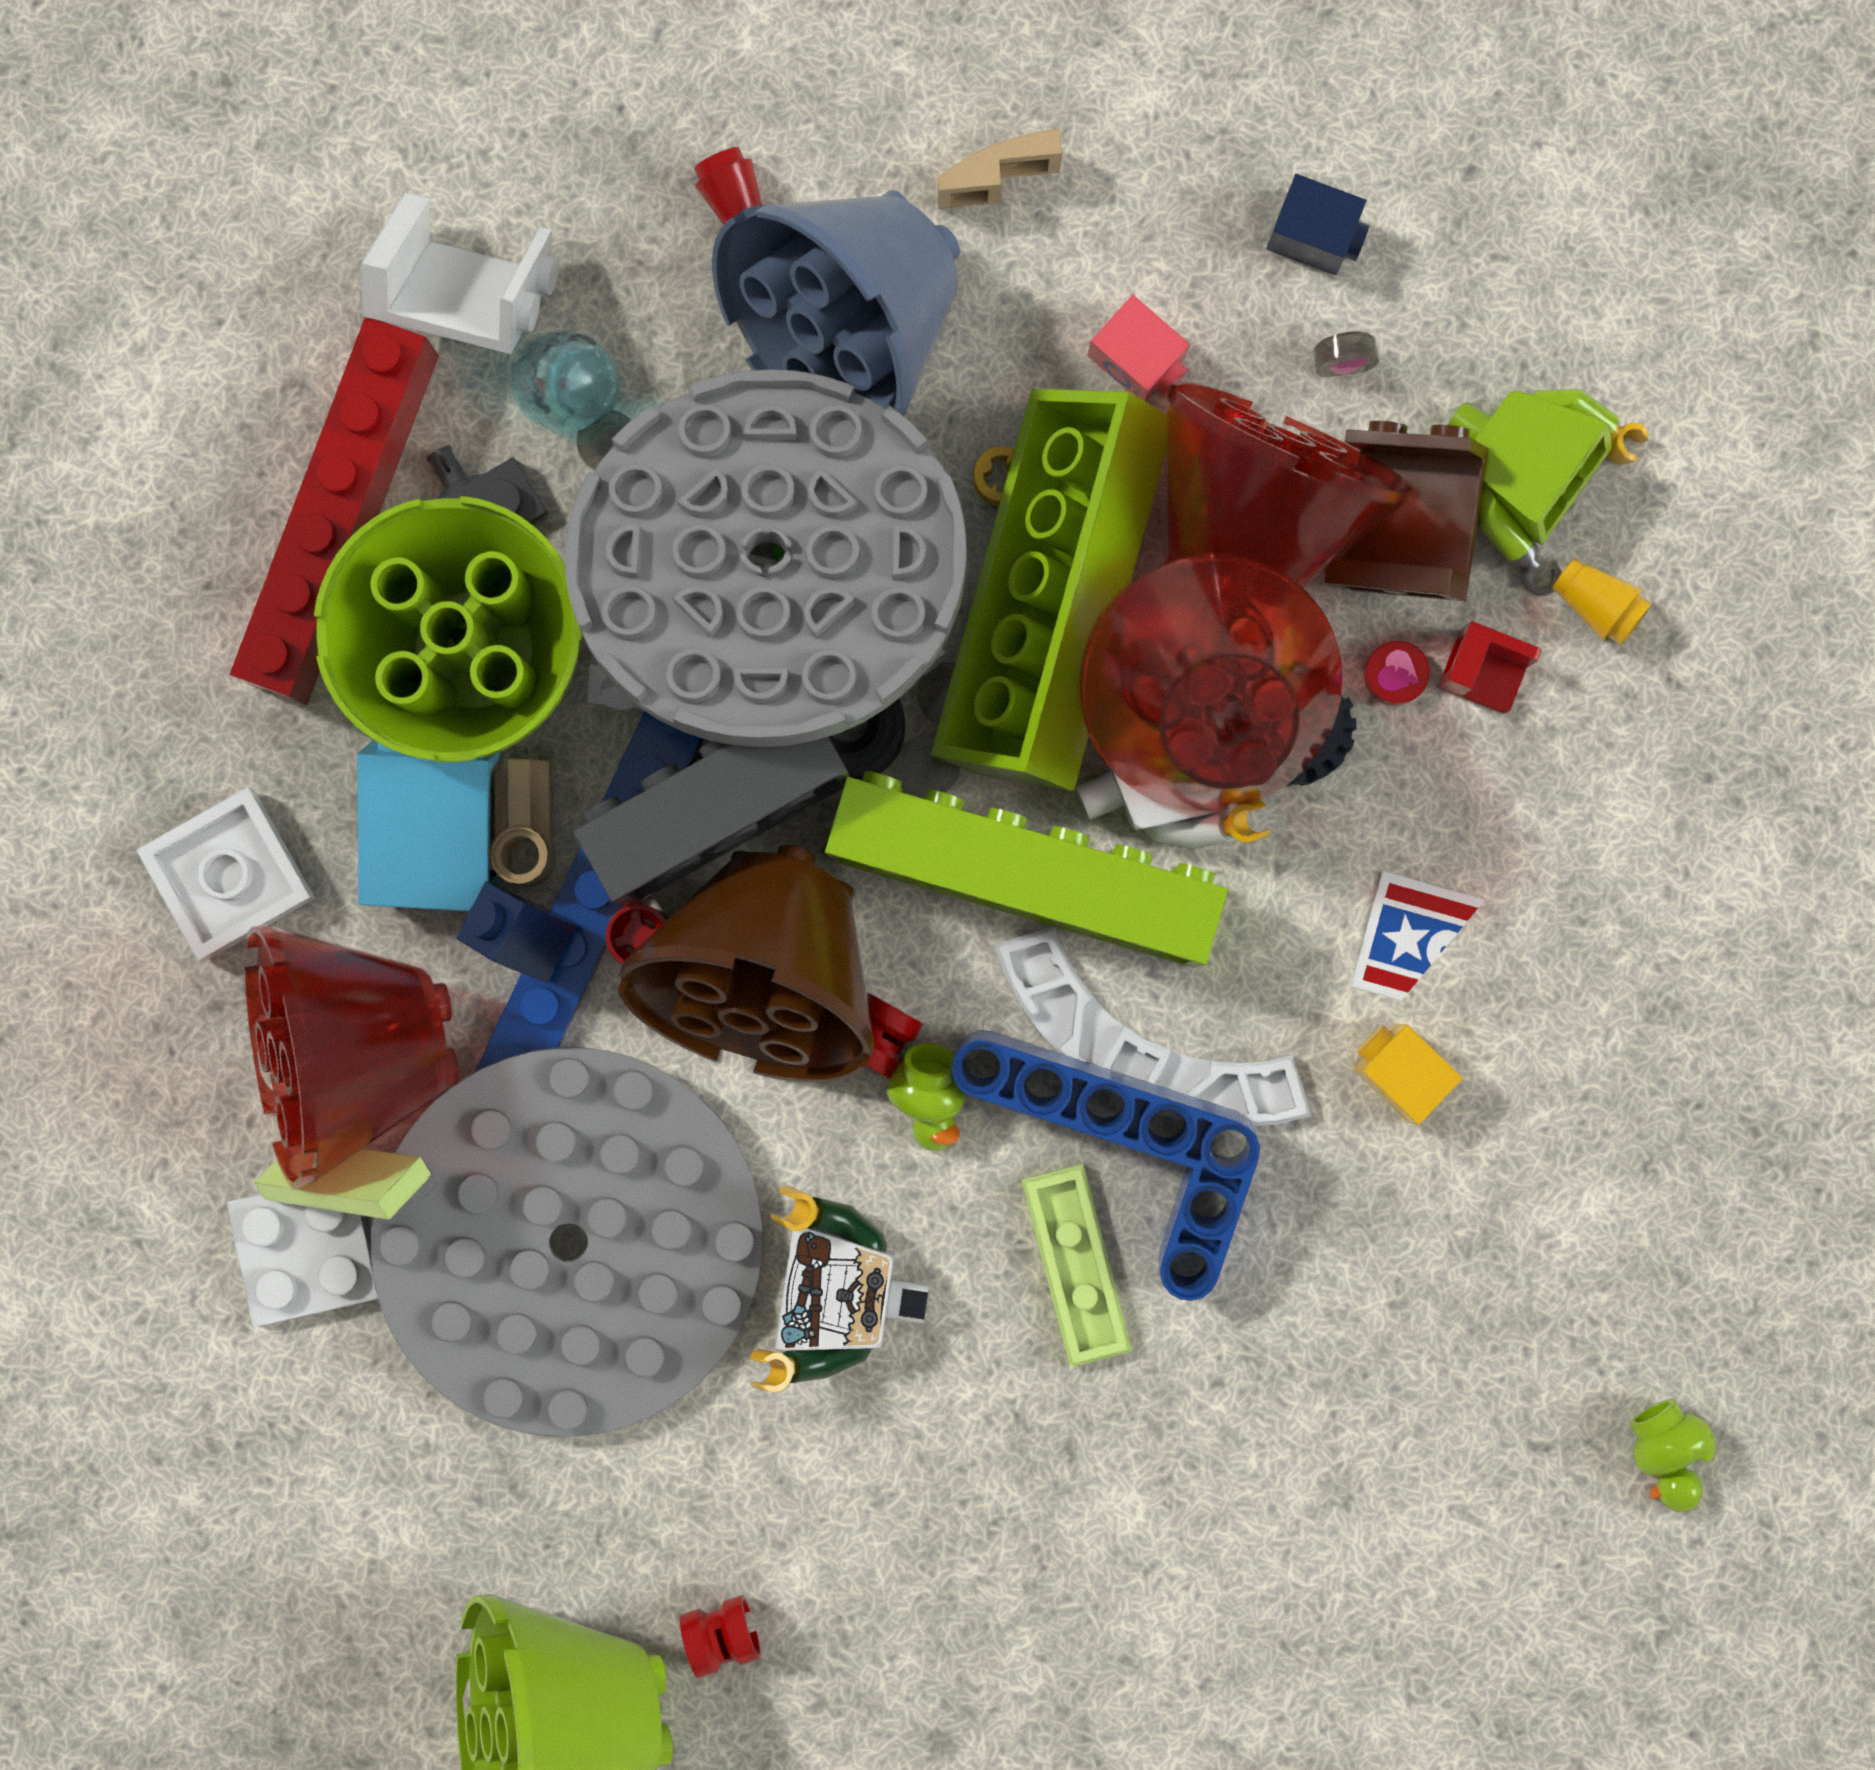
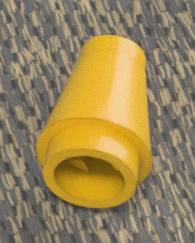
M1576 558L1569 563L1552 587L1603 641L1609 637L1620 646L1631 635L1652 606L1649 601L1640 596L1643 589L1588 564H1583Z

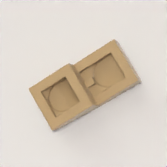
M1060 129L1035 132L999 142L953 165L937 178L938 209L1000 203L1001 178L1060 173L1062 159Z

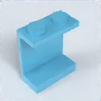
M372 740L357 753L359 905L469 911L485 881L499 887L498 874L495 870H490L491 770L499 762L500 752L469 761L434 762L403 755Z

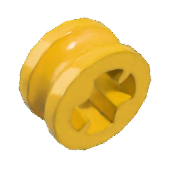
M1007 446L992 447L983 452L976 461L973 472L974 488L979 497L990 505L999 507L1003 492H997V484H994L992 488L988 487L984 478L992 474V463L996 461H1006L1005 468L1009 469L1014 448Z

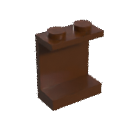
M1370 421L1368 431L1346 429L1344 442L1360 450L1345 559L1327 558L1324 583L1343 590L1466 602L1489 448L1470 438V429L1453 425H1431L1430 435L1407 433V425L1391 421Z

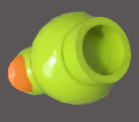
M922 1043L911 1047L906 1052L904 1059L895 1069L891 1078H888L886 1094L890 1102L898 1110L915 1119L912 1128L916 1142L925 1150L940 1151L950 1144H954L960 1137L959 1128L956 1126L953 1117L960 1112L966 1100V1093L961 1091L954 1082L951 1071L953 1053L938 1044Z
M1667 1399L1656 1403L1636 1415L1630 1421L1629 1425L1637 1436L1634 1444L1633 1458L1636 1466L1645 1475L1658 1476L1659 1478L1658 1482L1649 1492L1650 1498H1659L1667 1508L1675 1512H1688L1699 1505L1703 1496V1485L1695 1472L1685 1467L1700 1459L1705 1462L1712 1461L1716 1453V1444L1711 1427L1702 1418L1693 1414L1683 1413L1675 1399Z

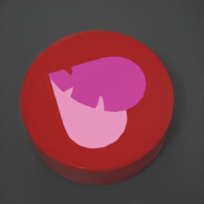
M1390 641L1379 646L1368 657L1364 666V682L1369 693L1379 702L1391 706L1404 705L1416 699L1425 690L1430 677L1429 663L1424 653L1415 645L1405 641Z

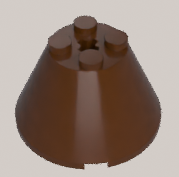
M782 845L778 848L777 854L735 851L726 865L624 961L618 975L622 979L618 988V994L630 1012L650 1029L682 1048L709 1060L717 1062L720 1049L757 1060L753 1073L765 1077L798 1082H833L854 1077L866 1069L869 1057L874 1050L873 1031L852 908V900L855 894L854 889L846 882L838 880L826 871L814 866L815 856L808 850L798 846Z

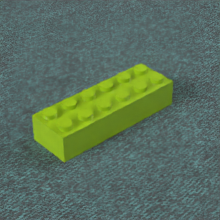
M1031 388L930 756L983 776L1074 792L1175 419L1131 392Z
M864 771L862 781L847 777L825 849V854L830 861L1196 968L1207 965L1229 889L1213 884L1216 873L1184 863H1178V866L1172 867L1171 871L1151 866L1152 854L1124 845L1115 844V848L1111 849L1110 853L1089 848L1090 836L1063 827L1053 826L1049 836L1025 829L1028 818L998 808L990 807L987 817L963 811L964 799L941 791L927 789L925 799L902 793V781L880 773Z

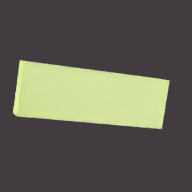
M296 1140L254 1184L265 1200L388 1220L428 1180L431 1173L421 1157Z
M1083 1163L1021 1179L1070 1368L1132 1352Z

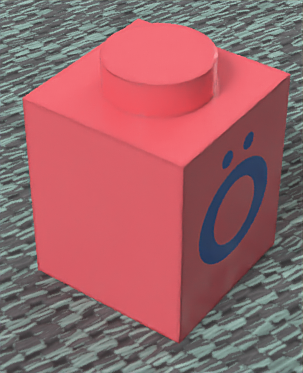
M1132 294L1090 341L1087 356L1126 391L1147 402L1155 392L1163 399L1166 398L1184 378L1188 369L1182 362L1185 360L1190 344Z

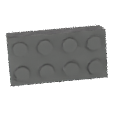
M829 737L806 743L774 747L736 746L710 741L699 750L703 759L681 771L676 764L656 771L641 782L645 791L622 803L619 797L615 796L597 804L583 814L587 824L574 830L573 833L610 900L624 906L637 904L843 789L846 779L850 775Z

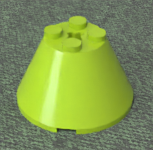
M465 496L425 501L419 498L384 511L359 528L342 546L327 569L319 589L314 617L317 618L316 639L318 656H316L319 670L329 693L344 715L359 730L383 746L409 757L434 762H461L491 756L508 749L534 732L549 718L567 692L577 668L582 644V633L576 621L568 594L565 563L553 545L536 527L509 509L489 501Z
M478 1595L468 1601L460 1626L462 1630L472 1628L470 1649L468 1653L456 1654L457 1738L461 1770H657L659 1766L671 1764L673 1757L672 1736L666 1723L661 1724L659 1696L664 1695L666 1691V1671L664 1662L659 1654L647 1656L642 1646L637 1643L495 1595ZM470 1678V1707L467 1708L466 1716L464 1717L463 1696L466 1683Z

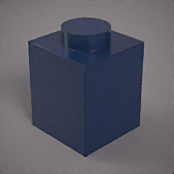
M1295 173L1266 249L1336 275L1345 258L1356 262L1370 227V225L1359 221L1367 200Z
M485 881L456 939L497 964L548 983L577 926L538 903Z

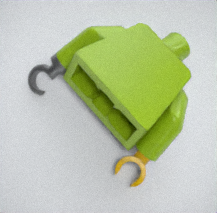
M1581 389L1536 390L1532 394L1519 390L1508 393L1492 416L1466 402L1457 409L1449 425L1470 429L1469 437L1489 448L1478 526L1513 568L1524 567L1522 583L1526 590L1532 594L1542 595L1548 593L1559 578L1558 571L1552 569L1549 584L1541 588L1535 586L1533 577L1541 562L1535 556L1538 546L1534 542L1541 546L1544 544L1606 456L1610 461L1619 465L1630 464L1638 460L1635 454L1629 453L1623 445L1624 435H1628L1638 443L1648 440V430L1644 425L1639 423H1629L1624 426L1618 425L1619 418L1615 413Z

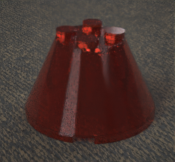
M1182 380L1174 381L1167 394L1168 556L1163 566L1171 573L1184 579L1198 581L1201 578L1215 585L1211 595L1218 601L1239 610H1247L1249 603H1252L1266 611L1279 613L1283 605L1407 501L1412 487L1405 484L1403 489H1397L1402 479L1399 474L1343 441L1286 416L1283 424L1297 428L1301 431L1298 435L1267 422L1263 415L1250 409L1253 403L1251 400L1203 384Z
M1215 552L1192 554L1166 561L1164 566L1144 575L1131 585L1128 583L1106 605L1089 634L1083 651L1079 675L1080 704L1089 736L1099 755L1117 777L1140 794L1161 804L1191 811H1219L1233 809L1244 803L1259 801L1274 794L1300 775L1319 753L1332 730L1338 714L1343 684L1342 662L1335 634L1327 617L1311 595L1292 577L1263 561L1243 555Z
M267 924L253 926L249 929L246 937L247 949L258 947L257 965L244 967L245 997L249 1035L261 1105L264 1115L276 1113L281 1141L272 1142V1147L285 1180L292 1188L306 1187L443 1094L445 1087L458 1085L459 1065L453 1047H446L443 1022L451 1021L452 1018L450 995L445 983L433 984L430 975L421 967ZM258 1055L264 1073L272 1072L270 1077L273 1091L266 1085L259 1070Z

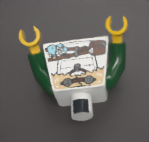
M790 1185L782 1186L779 1192L795 1199L793 1211L785 1217L771 1214L773 1221L792 1230L775 1349L784 1350L785 1352L782 1354L758 1349L750 1355V1360L770 1362L771 1366L770 1374L764 1381H753L750 1385L755 1389L774 1393L784 1390L789 1383L825 1379L866 1361L872 1348L881 1347L885 1318L924 1324L929 1285L891 1280L895 1252L887 1249L884 1233L853 1206L811 1197Z

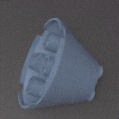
M889 190L882 196L759 205L744 209L721 227L715 239L712 253V275L717 300L726 325L729 326L737 322L744 338L753 351V354L745 359L752 370H792L833 378L855 386V393L872 400L885 409L890 405L904 416L957 292L958 278L954 260L960 255V247L954 234L947 227L934 225L921 210L909 203L901 193L896 190Z

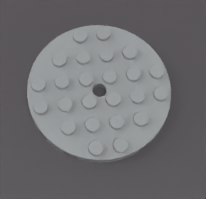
M768 369L724 374L689 385V393L671 400L658 409L653 404L612 438L613 447L598 464L594 473H587L573 505L565 544V574L568 594L576 621L590 652L616 687L638 707L661 722L682 732L709 741L750 747L789 746L816 741L841 733L875 716L905 694L926 672L947 640L960 609L966 577V532L961 503L949 473H945L943 467L929 449L928 440L909 420L890 405L887 409L883 408L872 400L855 393V386L823 375L801 371ZM766 542L776 543L786 553L778 564L769 567L767 572L762 571L761 567L749 561V554L754 547Z
M586 1047L547 1048L508 1057L477 1070L444 1092L420 1115L396 1149V1154L421 1157L431 1175L391 1219L373 1217L371 1227V1264L379 1304L392 1335L418 1373L439 1393L476 1417L506 1429L551 1437L586 1436L627 1427L654 1416L676 1403L694 1389L720 1362L741 1330L753 1302L762 1260L763 1227L760 1203L754 1180L741 1149L716 1112L696 1093L686 1087L684 1083L658 1067L628 1055ZM575 1224L585 1231L588 1245L582 1254L574 1258L563 1259L553 1251L550 1245V1236L558 1226Z

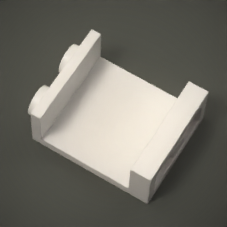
M405 192L361 263L362 316L512 354L523 331H533L537 322L542 295L550 296L557 282L559 259L551 256L552 230L539 227L520 264L430 241V199Z

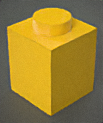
M1382 1024L1356 1050L1363 1060L1353 1070L1405 1121L1411 1124L1419 1125L1463 1079L1407 1024H1396L1391 1030H1388Z

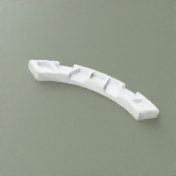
M1055 927L993 945L1004 976L1020 1006L1040 1034L1058 1053L1236 1110L1245 1115L1253 1126L1280 1124L1312 1116L1293 1055L1243 1063L1198 1059L1170 1051L1148 1041L1121 1024L1096 1001L1075 973L1062 948ZM1106 1089L1112 1094L1121 1098V1096L1115 1091ZM1165 1109L1157 1112L1158 1114L1185 1121L1184 1117L1175 1110Z

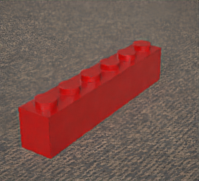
M364 317L229 675L251 686L308 705L320 673L316 656H318L316 639L317 618L314 617L319 589L327 569L346 541L359 528L380 514L439 354L425 336L383 321Z

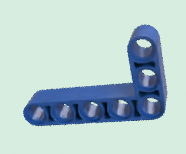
M978 1030L965 1036L956 1048L951 1070L954 1082L961 1091L990 1103L1187 1166L1159 1248L1160 1276L1163 1286L1167 1291L1180 1300L1193 1301L1209 1294L1218 1281L1259 1160L1260 1145L1250 1120L1236 1110L993 1031ZM975 1049H987L993 1052L999 1059L1000 1068L991 1077H976L967 1070L964 1062L965 1056ZM1049 1069L1058 1075L1062 1086L1055 1095L1042 1098L1035 1096L1028 1090L1025 1080L1035 1070ZM1098 1090H1113L1121 1096L1124 1104L1117 1114L1104 1118L1098 1117L1090 1111L1087 1101ZM1165 1109L1175 1110L1185 1119V1125L1182 1130L1175 1136L1168 1138L1154 1134L1149 1128L1152 1116L1158 1111ZM1225 1130H1237L1246 1137V1145L1239 1154L1228 1158L1221 1157L1213 1152L1211 1143L1217 1134ZM1215 1191L1223 1195L1226 1199V1204L1223 1210L1216 1216L1201 1217L1190 1208L1193 1199L1201 1192ZM1184 1252H1195L1206 1261L1202 1271L1190 1277L1178 1275L1171 1269L1170 1264L1176 1256Z

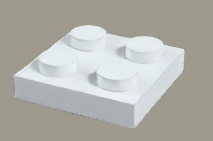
M246 787L136 850L197 961L205 962L316 899L255 789Z
M261 1194L226 1202L253 1328L378 1299L371 1264V1240L365 1216L265 1200Z

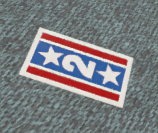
M1382 871L1351 987L1402 1001L1485 900Z

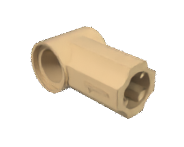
M507 759L499 761L494 766L495 840L492 843L490 852L491 864L498 876L507 882L525 887L540 885L554 871L557 859L553 846L552 762L534 759ZM531 840L538 847V863L530 872L519 875L514 872L510 865V853L519 842Z

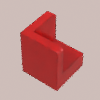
M1470 621L1459 630L1437 688L1497 712L1508 713L1512 708L1526 669L1538 662L1542 649Z

